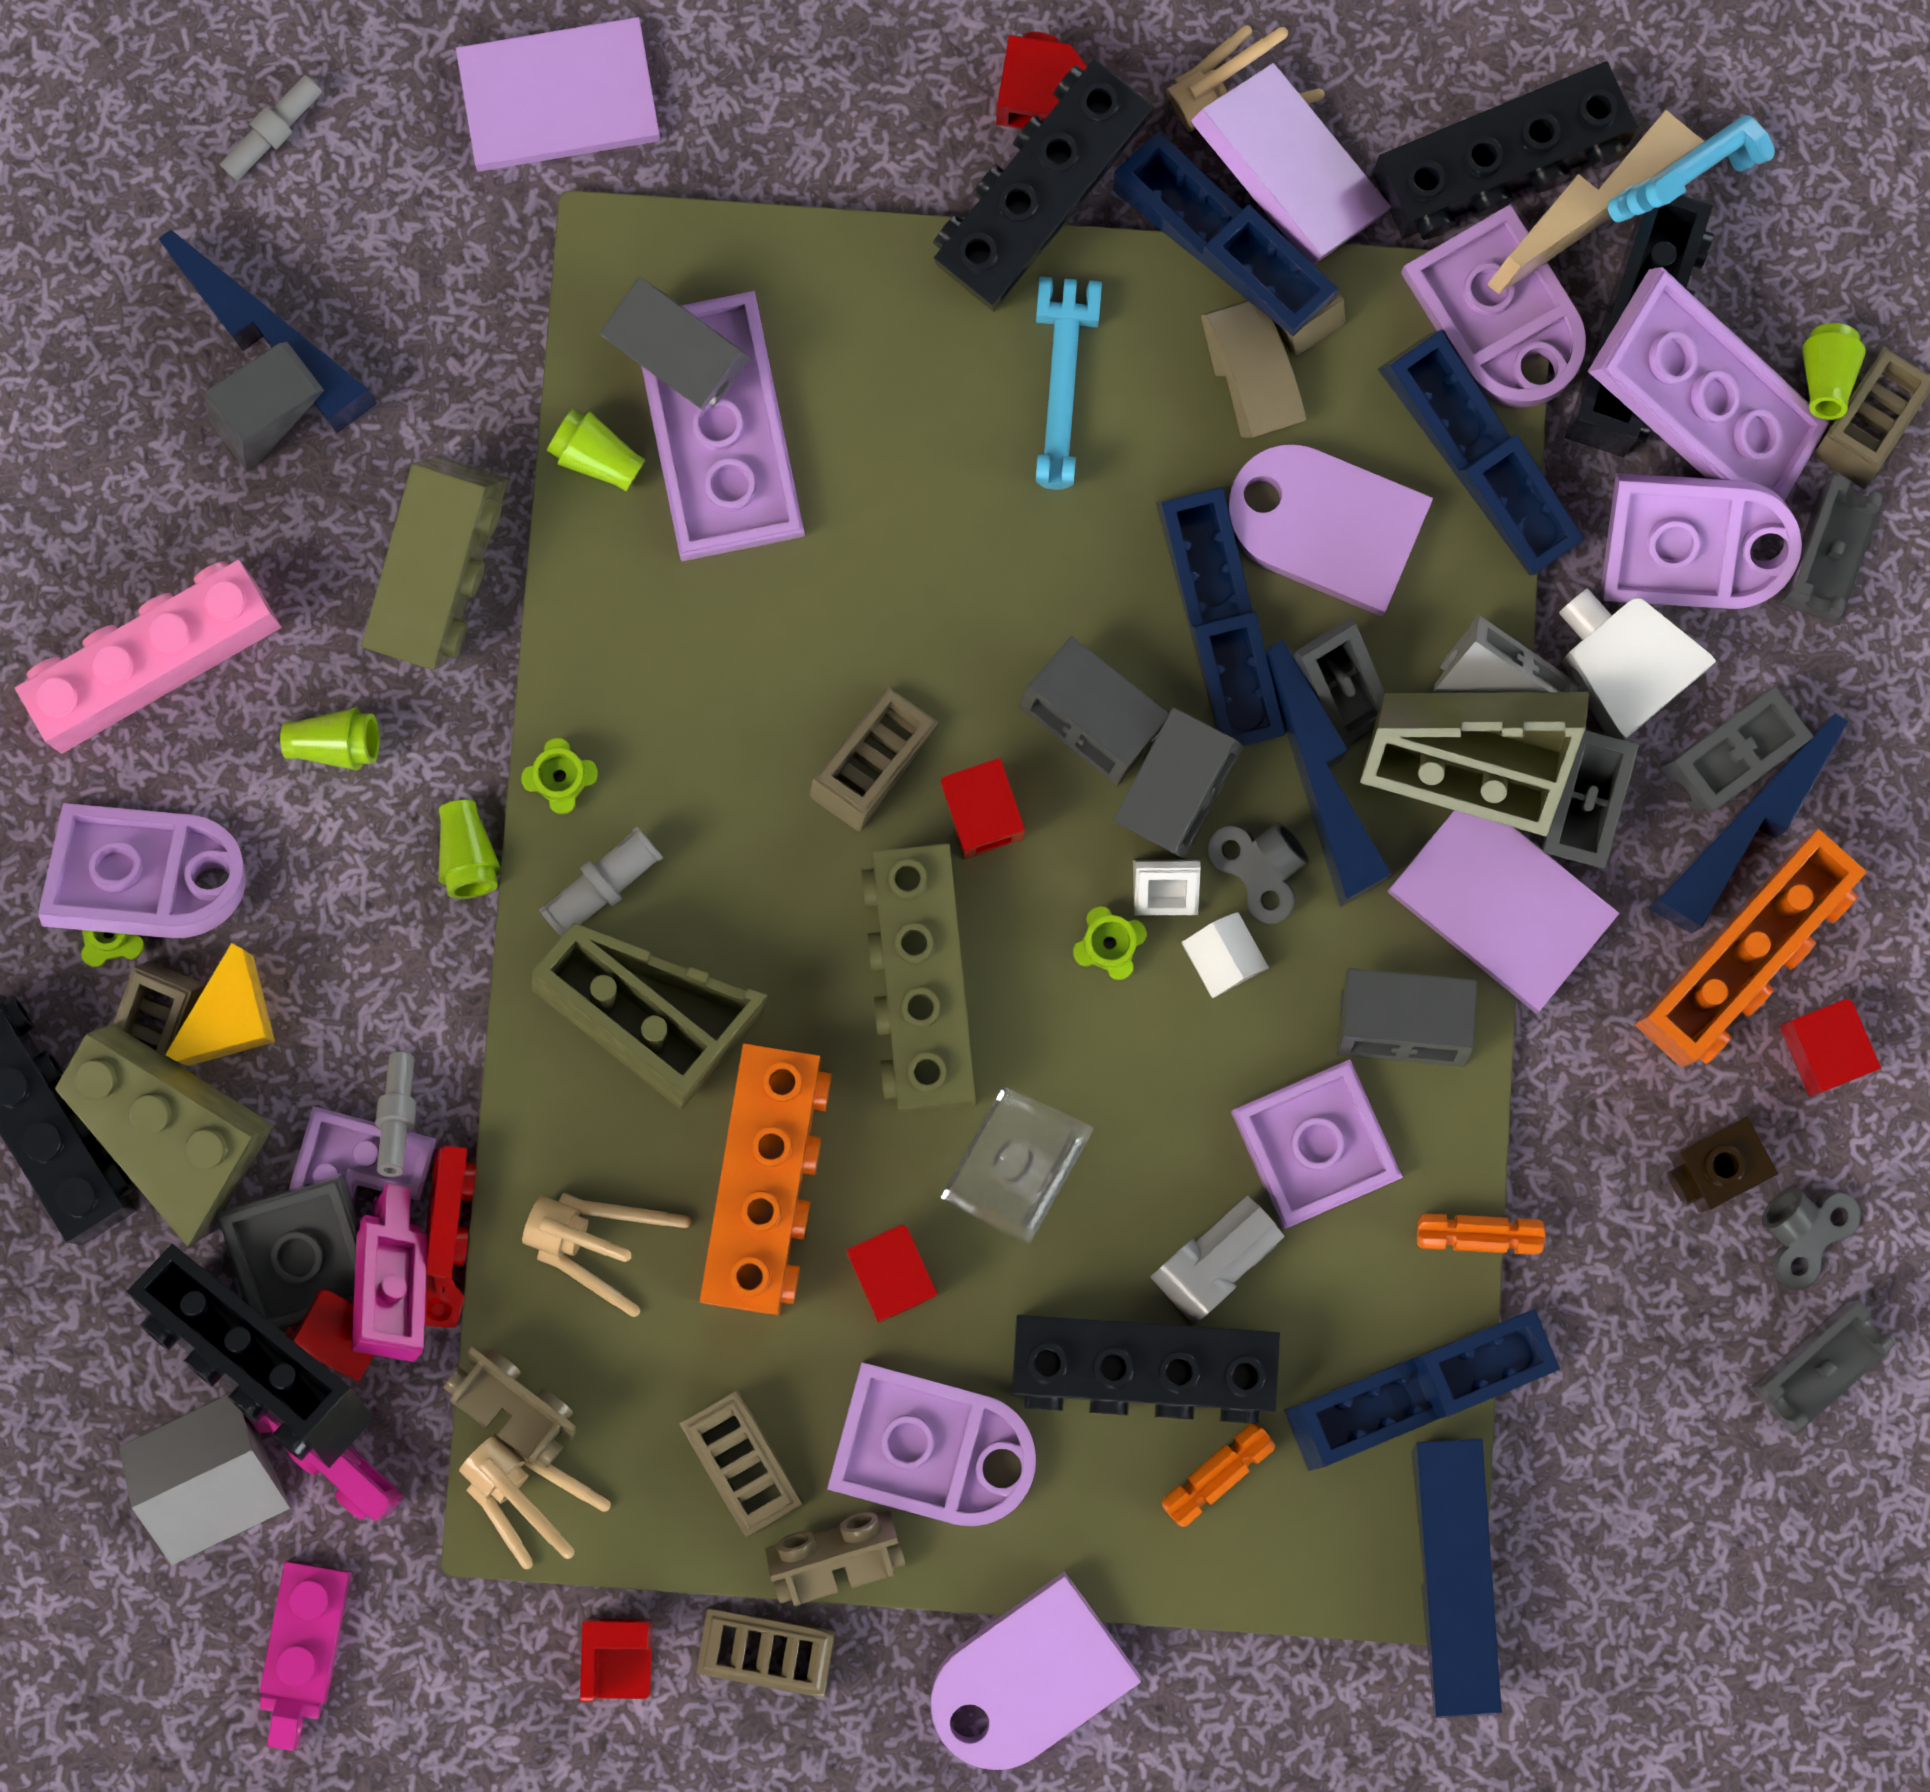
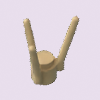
M1245 25L1226 39L1193 69L1175 78L1176 83L1167 88L1166 93L1172 107L1188 132L1196 129L1191 120L1204 107L1228 93L1223 81L1286 39L1288 30L1285 27L1276 29L1216 70H1213L1252 35V28ZM1320 88L1299 93L1307 104L1320 101L1325 97L1324 91Z
M562 1193L559 1201L540 1196L529 1214L523 1232L522 1243L539 1250L537 1260L559 1268L632 1317L638 1316L640 1314V1307L564 1255L566 1253L575 1256L581 1246L622 1262H627L631 1259V1252L628 1249L586 1233L588 1219L582 1218L579 1215L680 1228L690 1227L692 1223L691 1218L687 1215L586 1201L566 1193Z
M497 1434L489 1437L466 1459L459 1469V1472L471 1483L466 1491L483 1507L523 1569H530L533 1566V1559L496 1500L501 1504L508 1499L565 1559L572 1558L574 1556L573 1547L519 1490L529 1476L521 1467L523 1465L600 1511H608L611 1508L610 1501L553 1465L547 1468L539 1461L534 1465L530 1464L526 1458L499 1439Z

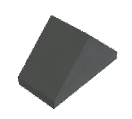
M282 342L205 391L209 422L246 471H250L267 456L324 392V389L289 343Z
M1349 618L1297 650L1293 656L1346 746L1373 730L1385 693L1358 627Z
M1584 731L1547 837L1544 836L1543 853L1606 869L1639 744Z

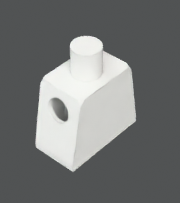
M1587 588L1559 612L1562 618L1583 640L1566 655L1561 663L1570 678L1580 684V692H1589L1588 707L1606 736L1626 740L1716 662L1709 652L1646 601L1637 596L1632 598L1615 614L1611 615Z

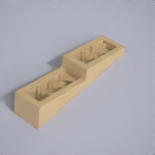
M1665 110L1599 190L1578 174L1509 255L1487 285L1498 294H1501L1611 218L1608 212V202L1610 199L1626 188L1652 178L1704 141Z

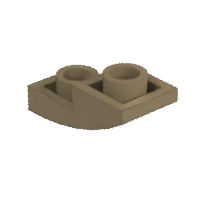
M1248 300L1201 314L1215 376H1226L1241 437L1254 438L1306 421L1296 379L1273 320Z

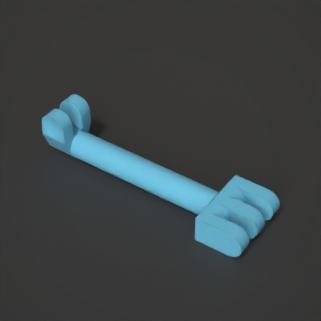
M1743 115L1652 178L1632 185L1610 199L1608 202L1609 215L1615 222L1620 223L1631 219L1635 215L1651 211L1653 208L1669 204L1687 191L1685 188L1686 184L1727 156L1733 168L1739 172L1753 167L1755 163L1762 164L1774 157L1772 141L1768 133L1753 117Z
M1039 276L1036 323L1054 324L1044 454H1038L1036 483L1046 489L1063 490L1074 484L1076 457H1069L1079 326L1098 328L1102 281L1089 280L1086 289L1087 304H1075L1077 279L1064 278L1063 301L1051 302L1050 300L1053 295L1052 277Z

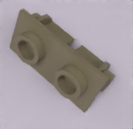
M471 1347L468 1351V1363L474 1368L468 1374L459 1367L443 1387L452 1395L450 1402L458 1406L486 1429L500 1411L504 1410L512 1417L501 1429L497 1437L526 1458L530 1464L534 1465L539 1461L548 1468L563 1449V1446L554 1440L557 1435L561 1433L570 1441L575 1436L576 1426L568 1420L573 1411L549 1391L542 1389L536 1396L516 1381L521 1375V1371L498 1352L490 1349L486 1356Z
M891 1511L877 1515L872 1512L858 1513L846 1518L840 1526L815 1534L808 1531L792 1533L782 1538L777 1545L765 1548L771 1582H774L779 1603L792 1600L794 1606L838 1593L833 1570L845 1567L850 1586L855 1588L895 1576L894 1569L906 1566L903 1552L897 1539Z

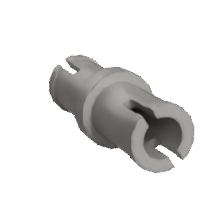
M636 826L628 836L596 863H593L591 860L584 863L580 867L583 874L546 905H542L539 911L562 937L573 923L582 925L607 903L612 907L623 899L619 893L655 862H659L664 857Z

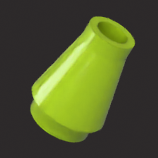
M1841 323L1820 325L1812 330L1809 338L1802 346L1810 396L1809 411L1819 419L1836 420L1847 413L1848 400L1865 357L1866 350L1860 341L1859 333L1848 325Z
M573 407L568 412L547 448V452L559 458L557 465L611 483L626 492L646 460L631 450L590 410L584 415Z
M357 707L300 721H285L280 733L281 751L285 759H301L358 771L362 768L363 764H374L378 758L380 747L378 722L373 713H361Z
M456 800L442 805L438 809L441 821L438 881L446 885L447 894L451 898L468 899L493 892L498 887L497 875L501 873L502 868L478 815L476 802L473 800Z

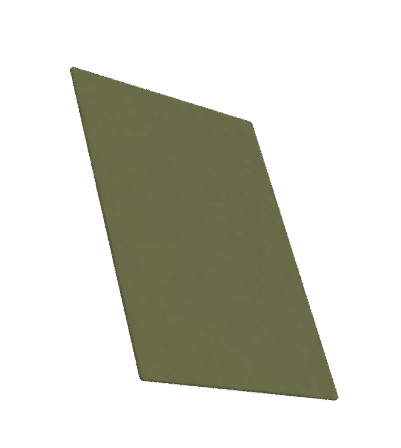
M574 190L564 192L559 198L501 861L502 870L500 873L475 1162L476 1179L472 1198L458 1368L460 1367L468 1374L474 1368L468 1363V1351L471 1347L484 1356L492 1349L508 1359L521 1371V1375L516 1381L537 1396L542 1389H545L563 1401L573 1411L568 1420L576 1426V1431L571 1441L561 1433L554 1439L563 1446V1449L551 1465L608 1499L611 1503V1508L606 1512L600 1511L523 1465L521 1468L529 1476L519 1490L574 1549V1556L570 1559H565L508 1499L501 1504L496 1500L533 1559V1566L530 1569H523L483 1507L466 1491L471 1483L459 1472L466 1459L489 1437L494 1434L498 1435L512 1416L501 1410L486 1429L462 1409L454 1405L441 1568L444 1573L452 1577L778 1600L774 1582H771L765 1548L777 1545L782 1538L792 1533L808 1531L815 1534L840 1526L846 1518L858 1513L872 1512L877 1515L891 1511L897 1539L899 1540L906 1566L894 1569L895 1576L855 1588L850 1586L845 1567L833 1570L838 1593L809 1602L1002 1615L1065 1571L1102 1623L1427 1645L1421 1588L1424 1583L1411 1452L1417 1442L1482 1438L1489 1523L1495 1397L1449 1417L1428 1423L1329 1466L1308 1471L1284 1410L1499 1323L1503 1253L1455 1251L1452 1245H1446V1249L1443 1250L1422 1249L1418 1246L1416 1239L1418 1218L1425 1213L1447 1214V1219L1453 1220L1456 1215L1505 1217L1516 997L1387 892L1454 810L1360 783L1372 731L1346 746L1348 751L1342 761L1331 766L1329 769L1387 865L1391 875L1381 885L1340 907L1284 727L1285 736L1244 746L1185 859H1197L1200 861L1198 915H1134L1133 860L1184 859L1113 822L1154 742L1117 786L1023 711L1019 705L1031 681L1070 636H1073L1167 713H1170L1174 707L1216 729L1156 503L1223 487L1228 504L1232 485L1243 466L1260 452L1281 445H1302L1319 450L1430 496L1433 500L1383 617L1267 570L1251 561L1237 546L1252 611H1256L1266 654L1271 646L1284 640L1292 656H1294L1297 650L1351 618L1358 627L1385 693H1434V684L1444 672L1440 668L1441 663L1478 615L1534 652L1538 573L1535 575L1527 573L1378 370V368L1427 334L1436 332L1435 327L1401 275L1404 265L1430 250L1343 244L1316 263L1317 269L1339 288L1338 293L1344 299L1346 321L1341 328L1300 355H1295L1281 338L1296 379L1307 420L1254 438H1242L1226 376H1215L1201 314L1240 303L1247 299L1163 231L1065 224L993 312L935 264L933 257L940 249L933 244V241L944 225L950 220V216ZM1547 261L1548 265L1553 271V266L1551 262ZM639 276L656 286L680 305L755 291L805 537L681 562L642 367L599 334ZM1039 276L1052 277L1053 295L1050 300L1051 302L1063 301L1064 278L1077 279L1075 304H1087L1086 289L1089 280L1102 281L1098 328L1079 326L1069 457H1076L1073 486L1063 490L1046 489L1036 483L1038 454H1044L1054 336V324L1036 323ZM1530 355L1521 361L1523 376L1533 384H1547L1549 360L1541 355ZM1486 398L1508 434L1518 435L1543 474L1546 403L1533 407L1515 408L1497 404ZM572 407L584 415L590 410L631 450L646 459L627 492L611 483L557 465L559 458L547 452L550 442ZM1255 482L1244 491V499L1247 505L1256 512H1270L1280 503L1277 490L1269 483ZM888 686L934 718L939 724L875 814L861 831H856L810 797L812 780ZM886 715L880 721L881 724L905 741H908L912 736L910 732ZM870 736L866 740L867 744L891 761L896 756V754ZM554 738L566 740L570 745V751L574 752L581 760H591L598 769L596 783L592 786L584 787L575 798L576 806L574 810L567 814L553 812L549 801L538 792H528L521 781L523 770L526 767L533 766L536 758L544 752L546 742ZM855 757L850 762L851 765L874 781L880 776ZM1001 758L1025 828L1024 840L963 859L955 836L956 828L941 787V779L946 775ZM559 770L554 774V780L557 782H562L566 778L564 771ZM838 778V781H840L842 784H844L845 786H847L849 789H851L852 791H854L855 793H857L859 796L863 797V795H861L860 793H858L856 790H854L853 788H851L849 785H847L845 782H843L842 780H840V779ZM1279 822L1301 844L1308 856L1309 862L1286 880L1292 885L1296 895L1294 911L1287 919L1275 924H1266L1258 921L1248 908L1247 887L1243 880L1237 875L1220 871L1212 864L1208 856L1210 838L1217 830L1225 826L1237 825L1243 827L1256 839L1273 824ZM636 826L646 835L664 858L659 862H655L619 893L623 899L612 907L607 903L581 926L648 950L652 956L689 969V967L704 971L709 973V977L747 991L749 988L767 995L763 1014L682 1110L532 991L533 969L561 938L540 913L539 908L542 905H546L583 874L580 867L588 860L596 863L628 836ZM1515 828V829L1518 830L1521 834L1524 835V830ZM1234 840L1227 841L1224 846L1225 854L1229 858H1237L1241 852L1240 845ZM950 844L976 1105L899 1113L897 1098L884 1100L880 1061L893 1060L891 1034L878 1035L874 997L887 996L884 970L871 972L868 933L880 932L878 907L865 908L861 870L874 868L872 851ZM1269 890L1264 894L1263 902L1268 908L1276 909L1279 906L1280 897L1275 891ZM1095 907H1106L1111 911L1112 915L1122 917L1127 921L1138 920L1146 928V940L1143 944L1136 947L1131 959L1134 969L1126 979L1114 980L1109 976L1107 970L1095 965L1083 967L1074 959L1073 948L1076 943L1083 940L1088 929L1086 922L1087 914ZM1238 912L1269 968L1212 999L1185 951L1182 941L1210 923ZM1108 937L1104 940V946L1107 949H1113L1116 946V941ZM1347 969L1477 980L1474 1049L1465 1066L1336 1055L1342 989L1345 990ZM743 1043L819 1055L822 1059L821 1072L832 1073L826 1112L814 1110L810 1136L821 1137L815 1176L803 1174L799 1200L811 1201L805 1240L793 1238L789 1264L800 1266L794 1305L782 1303L780 1316L707 1305L699 1302ZM1350 1059L1403 1178L1283 1230L1231 1111ZM562 1193H566L586 1201L687 1215L691 1218L692 1223L690 1227L680 1228L579 1215L582 1218L588 1219L586 1233L628 1249L631 1252V1259L627 1262H622L581 1246L575 1256L566 1253L564 1255L640 1307V1314L638 1316L632 1317L559 1268L537 1260L539 1250L522 1243L523 1232L529 1214L540 1196L559 1201ZM1248 1195L1275 1222L1285 1237L1261 1261L1236 1280L1234 1284L1237 1287L1193 1326L1150 1276L1192 1238L1197 1241ZM899 1225H905L911 1234L938 1297L878 1323L846 1249ZM1028 1315L1280 1332L1276 1412L1260 1411L1259 1425L1274 1441V1451L1258 1465L1252 1462L1247 1467L1250 1472L1212 1505L1205 1503L1201 1507L1203 1513L1188 1526L1181 1527L1177 1525L1163 1509L1161 1504L1163 1498L1178 1485L1185 1487L1189 1483L1188 1476L1225 1444L1231 1447L1236 1442L1233 1437L1250 1423L1220 1421L1221 1408L1194 1407V1420L1155 1417V1404L1129 1402L1128 1415L1089 1413L1090 1400L1064 1398L1063 1411L1024 1408L1025 1395L1011 1394L1016 1316ZM861 1362L985 1395L1003 1402L1014 1410L1026 1424L1032 1436L1036 1453L1034 1478L1028 1493L1021 1503L1008 1515L995 1522L980 1526H961L827 1490ZM735 1391L740 1392L803 1504L745 1538L680 1426V1423ZM734 1415L703 1434L710 1445L738 1429L741 1425ZM747 1438L716 1457L723 1468L753 1451L754 1447ZM1008 1449L992 1451L983 1462V1475L988 1483L998 1488L1013 1485L1021 1474L1019 1458ZM762 1461L729 1479L736 1491L768 1471ZM773 1484L742 1502L749 1514L781 1494L776 1485Z

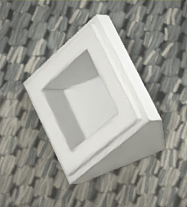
M1197 859L1133 860L1134 915H1198L1200 861Z
M1238 912L1210 923L1182 941L1185 951L1212 999L1269 968Z

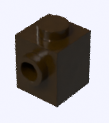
M1748 1117L1735 1120L1668 1156L1674 1166V1169L1667 1172L1673 1190L1685 1206L1694 1203L1699 1213L1711 1210L1778 1175Z

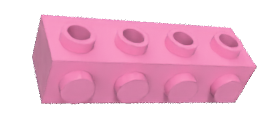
M238 559L231 564H228L227 561H220L206 567L194 577L195 584L175 596L171 593H164L150 599L138 609L139 617L119 628L116 625H108L94 631L83 640V649L63 660L60 657H52L32 667L26 674L28 680L14 688L44 741L63 754L282 628L254 578Z

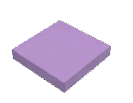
M1350 1059L1231 1111L1283 1230L1403 1178Z

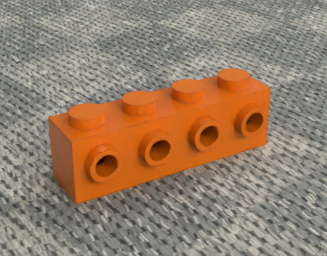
M1818 828L1803 838L1634 1025L1681 1068L1696 1062L1698 1059L1705 1065L1708 1064L1732 1038L1725 1030L1741 1012L1750 1017L1773 993L1774 988L1768 984V981L1783 965L1791 971L1813 949L1817 942L1810 935L1826 918L1833 924L1852 906L1859 897L1852 888L1867 871Z
M743 1043L699 1301L702 1304L780 1316L782 1303L794 1305L800 1266L789 1264L793 1238L805 1240L811 1201L799 1200L803 1174L815 1176L821 1146V1137L810 1136L814 1110L826 1112L832 1073L821 1072L822 1059L819 1055Z

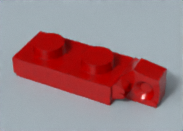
M441 1146L435 1150L425 1234H428L425 1296L426 1326L456 1328L465 1299L452 1280L453 1265H464L468 1245V1228L458 1227L461 1201L471 1202L475 1187L476 1163L466 1162L468 1148Z

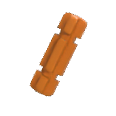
M1425 1213L1420 1215L1417 1221L1416 1239L1418 1246L1422 1249L1443 1250L1446 1249V1245H1452L1455 1251L1507 1253L1508 1249H1514V1254L1536 1255L1543 1252L1545 1245L1544 1222L1539 1219L1518 1218L1515 1220V1223H1509V1218L1456 1215L1453 1220L1447 1219V1214Z
M1248 1424L1233 1437L1236 1442L1231 1447L1225 1444L1187 1477L1189 1483L1185 1487L1178 1485L1163 1498L1161 1503L1163 1509L1177 1525L1181 1527L1188 1526L1203 1513L1201 1507L1205 1503L1212 1505L1248 1474L1250 1470L1247 1467L1252 1462L1258 1465L1274 1451V1441L1259 1424Z

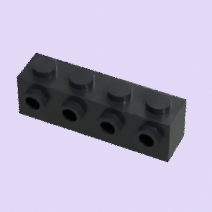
M1095 58L1085 70L1075 65L1065 75L1053 92V96L1059 100L1058 104L1045 120L1037 114L1029 120L1013 142V145L1020 151L1004 170L995 164L986 173L973 191V195L980 199L965 219L957 213L954 214L933 241V244L940 249L933 257L935 264L993 312L1153 115L1154 106Z
M1605 61L1380 154L1374 167L1373 175L1383 197L1391 206L1389 211L1402 239L1420 233L1422 240H1428L1452 229L1456 225L1454 218L1476 209L1479 216H1486L1503 209L1513 201L1511 194L1533 185L1536 193L1548 191L1565 182L1570 177L1568 170L1590 162L1592 169H1600L1616 162L1627 153L1625 147L1629 145L1638 126L1608 61Z
M1681 195L1669 204L1637 215L1564 438L1623 458L1636 440L1643 443L1646 442L1651 428L1594 378L1588 370L1649 269L1663 267L1687 289L1693 267L1702 269L1713 241L1714 233L1705 231L1713 205ZM1687 289L1693 296H1695V291Z
M0 994V1135L66 1243L83 1246L137 1211L128 1194L134 1191V1186L128 1175L113 1158L107 1162L94 1141L97 1138L55 1090L64 1071L48 1050L40 1053L28 1032L34 1028V1024L23 1005L15 996L7 999L6 996Z
M171 1244L126 1291L147 1316L140 1326L149 1336L167 1351L176 1343L185 1349L189 1355L183 1360L184 1363L211 1387L220 1379L233 1389L228 1399L253 1422L257 1424L264 1416L269 1418L278 1426L272 1435L299 1460L302 1461L311 1453L330 1468L374 1420L372 1414L350 1386L175 1245Z
M1017 1315L1011 1394L1025 1395L1024 1408L1063 1411L1064 1398L1089 1399V1413L1128 1415L1129 1402L1155 1404V1417L1194 1420V1407L1221 1408L1220 1421L1259 1424L1260 1411L1276 1412L1280 1332Z

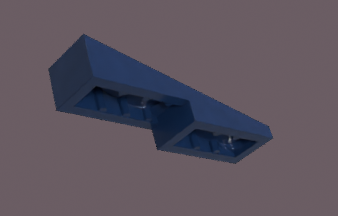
M1160 131L1154 134L1114 171L1113 191L1290 335H1296L1338 295L1339 288L1249 204L1244 209H1241Z
M169 230L158 238L170 257L242 351L262 337H264L271 348L282 342L289 343L324 389V392L314 404L336 433L377 404L367 387L174 231Z
M1442 330L1427 334L1378 368L1379 372L1529 575H1535L1585 540L1518 435L1508 434Z
M1223 487L1157 502V510L1216 730L1234 738L1243 746L1285 736L1256 611H1252Z
M1284 640L1271 646L1266 656L1280 714L1340 907L1384 883L1391 875V872L1329 769L1331 766L1342 761L1348 749Z
M1835 713L1823 722L1812 734L1814 737L1796 750L1650 904L1648 909L1691 934L1703 927L1757 830L1759 829L1773 838L1788 830L1849 721Z
M1533 1309L1287 1408L1284 1412L1308 1471L1329 1466L1428 1423L1454 1415L1560 1370V1367L1536 1309Z
M1483 1439L1417 1442L1411 1453L1424 1583L1421 1588L1434 1719L1500 1715L1502 1713Z

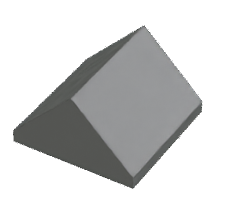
M230 1394L119 1446L131 1508L171 1565L291 1509L256 1428L246 1415L228 1399Z

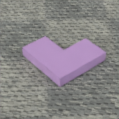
M313 1106L289 1190L344 1174L353 1205L359 1186L383 1191L386 1183L410 1187V1199L421 1202L439 1140L413 1132L407 1133L403 1173L397 1177L383 1176L377 1172L381 1131L376 1127L375 1122Z

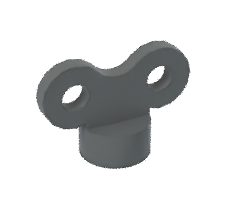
M1279 822L1273 824L1256 839L1253 838L1248 830L1237 825L1225 826L1212 835L1208 844V856L1217 869L1228 874L1237 875L1243 880L1247 887V905L1251 914L1258 921L1266 924H1275L1287 919L1294 911L1296 895L1292 885L1286 880L1309 862L1305 850L1294 835ZM1229 840H1234L1240 845V855L1235 859L1229 858L1224 852L1225 843ZM1272 890L1279 895L1280 903L1276 909H1270L1265 906L1263 896L1266 891Z
M1789 1188L1778 1194L1768 1204L1762 1215V1225L1783 1244L1774 1255L1772 1263L1773 1275L1780 1284L1793 1290H1802L1808 1288L1816 1281L1820 1273L1821 1257L1824 1249L1832 1242L1851 1236L1860 1223V1208L1853 1197L1843 1192L1832 1191L1820 1197L1815 1205L1800 1189ZM1840 1207L1842 1218L1837 1224H1832L1830 1219L1831 1213L1835 1208ZM1801 1257L1803 1267L1800 1272L1793 1274L1790 1268L1791 1263L1795 1258Z

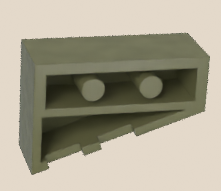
M442 456L411 464L362 640V648L431 670L445 665L448 657L455 659L458 657L464 644L468 627L467 622L461 620L469 597H475L481 584L485 563L482 560L489 539L498 524L502 502L510 478Z
M1589 692L1384 693L1367 746L1360 783L1547 837L1586 728Z
M576 923L570 926L532 971L533 992L681 1110L763 1014L767 995L749 988L747 991L709 977V973L693 967L687 969L652 956L648 950Z
M114 1024L85 1035L55 1087V1090L187 1247L211 1234L219 1221L217 1213L227 1208L275 1126Z

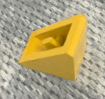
M231 943L166 1052V1056L181 1064L191 1066L275 1042L253 955Z

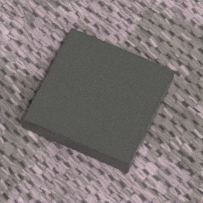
M344 1174L231 1207L217 1213L245 1303L279 1330L300 1324L321 1289H327L354 1303L356 1242L360 1224Z

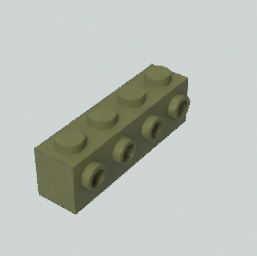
M950 844L872 851L874 868L862 869L861 872L865 908L878 907L880 932L868 933L871 972L884 970L887 996L874 997L878 1035L891 1034L893 1060L880 1061L884 1100L897 1098L899 1113L975 1106L976 1097Z

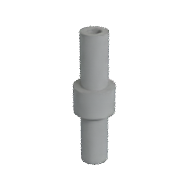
M304 74L271 110L265 106L249 123L253 129L219 165L238 182L271 146L277 150L293 134L289 127L323 93L322 90Z
M394 1052L389 1055L385 1095L379 1097L377 1103L375 1125L381 1131L377 1172L387 1177H397L403 1173L407 1133L414 1129L416 1101L411 1097L415 1058L407 1052Z

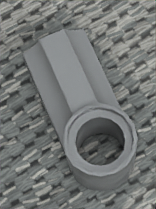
M1247 1195L1197 1241L1192 1238L1156 1270L1150 1278L1194 1326L1237 1287L1234 1284L1236 1280L1261 1261L1285 1236L1267 1213Z

